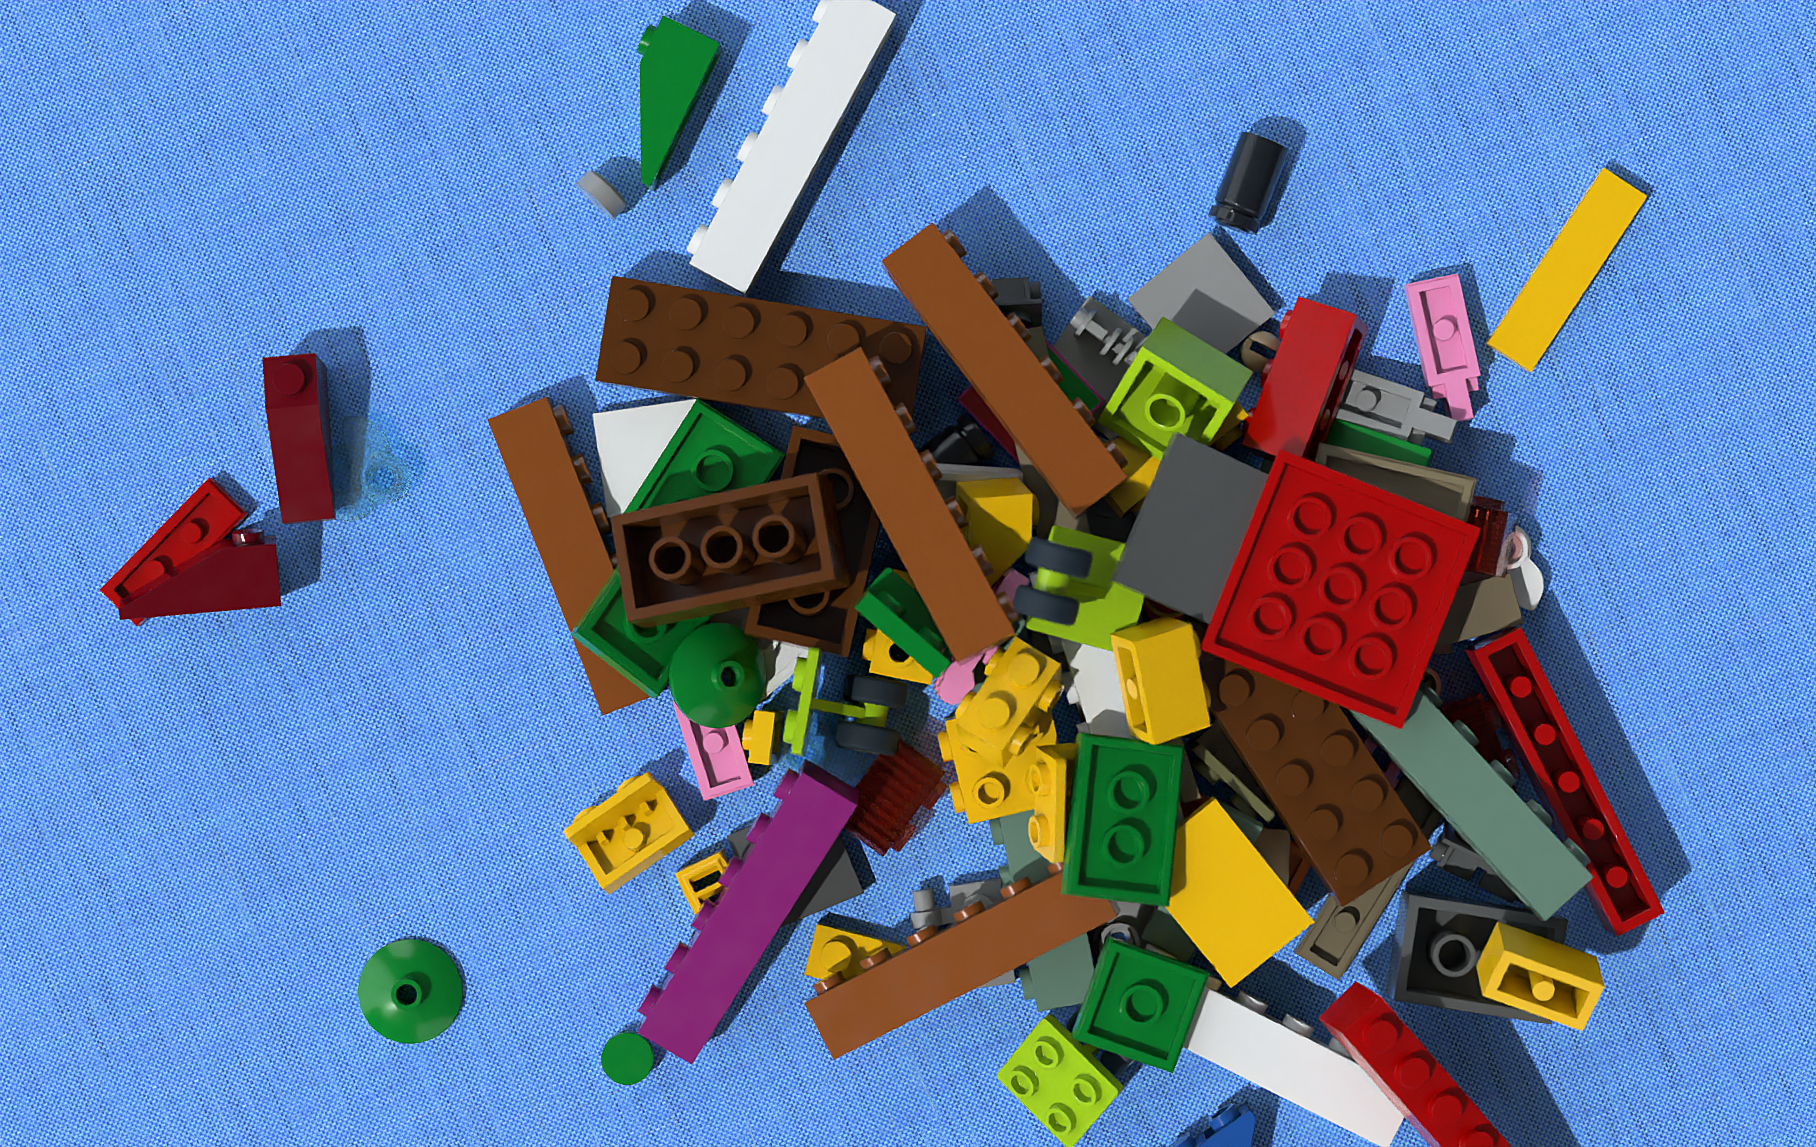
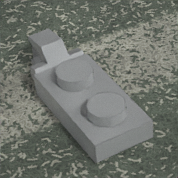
M1356 369L1352 371L1335 416L1337 419L1422 446L1425 437L1451 445L1458 428L1457 420L1434 412L1437 401L1427 398L1424 392Z

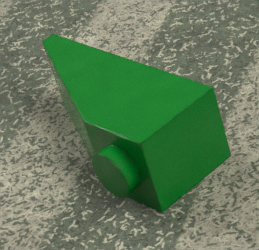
M662 16L657 27L652 24L648 25L637 48V53L643 55L640 61L641 182L652 191H655L723 51L719 42L665 16Z

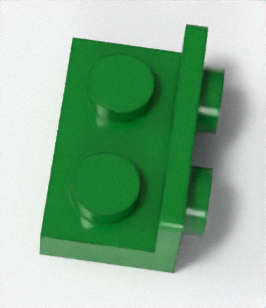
M885 568L853 604V607L933 677L938 679L951 664L948 659L952 656V652L920 593L892 569Z

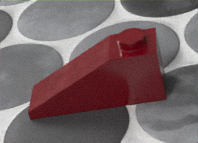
M316 353L264 357L262 361L265 410L282 523L286 525L336 520L327 367Z
M260 528L233 531L232 539L220 540L122 598L119 604V620L281 606L275 535L264 536V529Z

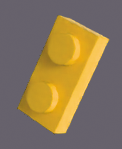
M817 922L804 975L824 979L835 972L841 971L844 978H847L863 970L859 961L874 952L888 947L892 955L910 945Z

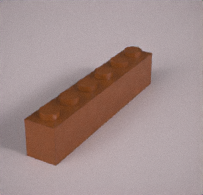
M932 222L881 260L883 270L1068 512L1077 520L1126 483L1128 476L1123 469L1129 463L1111 439L1102 444L1090 427L1096 423V420L1080 398L1076 397L1070 402L1062 392L1058 384L1064 378L1053 362L1046 355L1037 359L1029 349L1026 342L1032 337L1019 318L1013 312L1005 317L993 300L999 296V293L981 270L973 275L963 263L961 258L967 252L949 228L940 233Z
M860 347L804 377L958 665L961 666L1015 637L1016 633L1011 624L1020 618L1017 612L1012 609V603L1006 592L1003 591L995 595L985 576L993 573L994 570L980 544L978 543L969 548L960 529L969 524L954 496L944 501L934 482L943 478L929 450L927 449L918 454L909 435L918 430L903 402L893 407L883 388L891 385L892 382L878 356L867 360Z
M544 397L490 418L488 423L571 633L617 567L618 561L616 552L612 554L605 536L606 533L612 531L606 510L602 502L593 505L586 488L587 484L593 482L587 461L583 453L574 456L567 439L568 435L574 433L564 404L555 406L551 398ZM572 636L602 716L650 697Z
M1064 861L1050 863L1047 865L1050 875L1034 883H1031L1027 875L1000 889L1003 896L1002 899L987 907H984L980 899L953 913L956 922L938 931L935 924L932 923L906 937L910 946L892 955L888 947H885L860 960L859 963L863 970L847 978H844L842 972L838 971L813 984L816 994L812 995L804 1004L833 1060L1116 918L1121 909L1116 901L1061 895Z

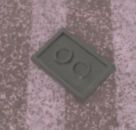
M1173 433L1110 581L1203 624H1210L1268 474L1181 433Z

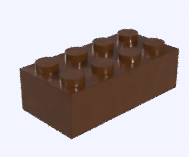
M793 425L780 480L819 473L833 482L850 586L751 606L744 633L754 638L809 650V647L820 648L823 654L849 660L860 614L853 607V604L865 592L881 521L835 435Z
M819 473L610 516L627 622L644 628L850 586L833 482Z

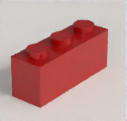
M1299 296L1294 309L1286 312L1280 325L1279 337L1281 343L1275 359L1271 358L1268 360L1261 375L1260 385L1263 390L1257 406L1248 411L1247 414L1249 416L1244 419L1242 425V436L1244 437L1242 445L1255 456L1274 462L1278 450L1282 449L1315 462L1319 443L1325 444L1369 329L1357 314Z

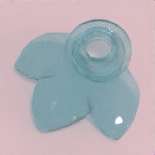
M345 416L342 422L344 445L332 446L336 519L356 521L369 515L378 504H391L400 500L410 487L411 474L406 462L398 455L391 453L388 437L382 428L365 418ZM383 468H388L394 475V481L388 488L380 487L376 481L377 473Z
M799 691L788 700L784 708V727L788 710L798 711L801 696ZM845 699L832 701L857 706L856 702L847 701ZM814 711L808 745L813 750L811 762L842 781L851 780L867 771L875 761L872 753L840 748L835 745L838 723L841 721L854 722L855 718ZM782 737L777 747L779 766L784 773L788 768L797 772L802 764L796 762L794 755L791 754L792 744L785 743Z

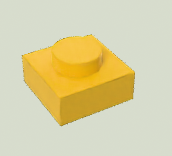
M758 709L754 710L753 719H746L742 737L743 750H749L748 763L762 765L778 763L784 711Z

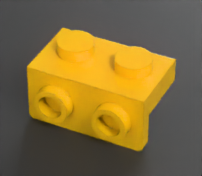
M1076 743L1036 746L1035 764L1031 766L1029 772L1030 787L1035 795L1034 816L1030 817L1028 824L1029 839L1034 850L1051 863L1064 861Z
M650 772L624 781L617 788L616 794L598 806H591L581 811L574 818L573 824L563 831L568 841L579 850L601 888L609 895L695 835L665 786Z

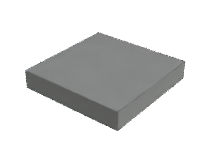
M1210 232L1127 299L1152 331L1161 317L1164 316L1223 354L1228 353L1275 314L1274 310Z

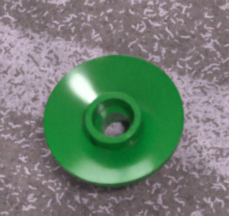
M708 623L693 629L679 642L671 658L669 686L674 702L689 720L704 727L726 728L743 721L758 705L765 687L766 668L758 644L751 636L746 635L743 629L732 624ZM729 667L730 680L727 685H724L721 674L724 668Z
M419 939L398 940L379 949L367 961L358 984L360 1008L370 1026L385 1038L405 1044L425 1042L444 1032L456 1018L463 998L462 979L455 962L440 947ZM404 984L413 986L417 992L416 1000L412 1003L402 1001L399 997L400 986Z

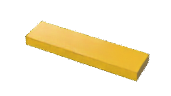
M1606 168L1600 169L1485 344L1528 373L1532 372L1648 196Z

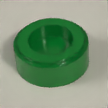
M632 1030L621 1031L613 1035L605 1044L601 1054V1064L606 1075L612 1081L622 1085H633L645 1079L650 1073L655 1060L654 1048L649 1039Z

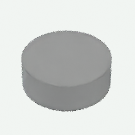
M588 170L576 182L578 189L612 220H615L627 207L626 201L621 194L594 170Z

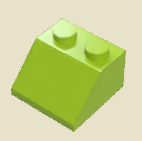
M1162 316L1139 350L1097 422L1160 461L1173 433H1181L1208 446L1253 372Z

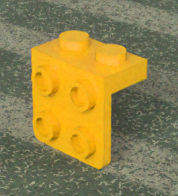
M1043 711L1032 726L1035 729V733L1027 748L1019 757L1013 754L1004 769L959 741L956 725L958 722L957 718L954 716L944 718L947 730L937 732L943 762L954 760L959 781L949 783L955 813L966 812L968 823L973 824L1034 809L1035 795L1030 787L1029 772L1031 766L1035 764L1036 746L1059 744L1052 712L1046 713Z

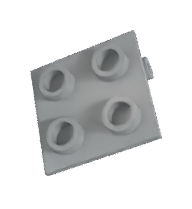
M1089 295L1053 347L1105 400L1092 413L1096 420L1092 427L1108 439L1114 441L1118 434L1098 423L1097 420L1148 337Z

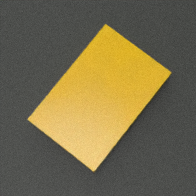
M1214 796L1177 825L1170 903L1166 909L1229 987L1232 988L1314 923V921Z

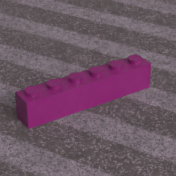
M806 758L797 772L790 768L787 769L773 792V796L779 799L778 803L769 816L763 812H760L745 837L746 840L752 843L742 859L735 855L732 856L718 880V883L724 886L723 890L715 902L706 898L690 925L697 929L688 945L681 941L677 943L663 967L670 972L661 988L652 984L636 1010L643 1015L638 1029L639 1034L691 1065L693 1064L857 807L859 790Z

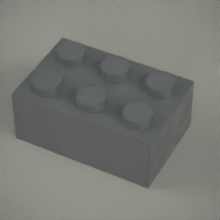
M1401 889L1386 993L1396 1001L1552 1025V1020L1482 996L1476 965L1497 921L1564 945L1568 919L1554 913L1548 920L1542 921L1527 908Z

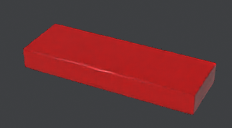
M209 477L110 578L100 591L119 609L122 598L220 540L226 539L250 514L221 485ZM148 618L130 620L138 627L142 626Z

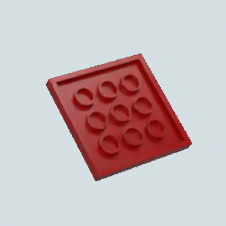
M1279 449L1210 624H1208L1200 649L1401 730L1481 528Z

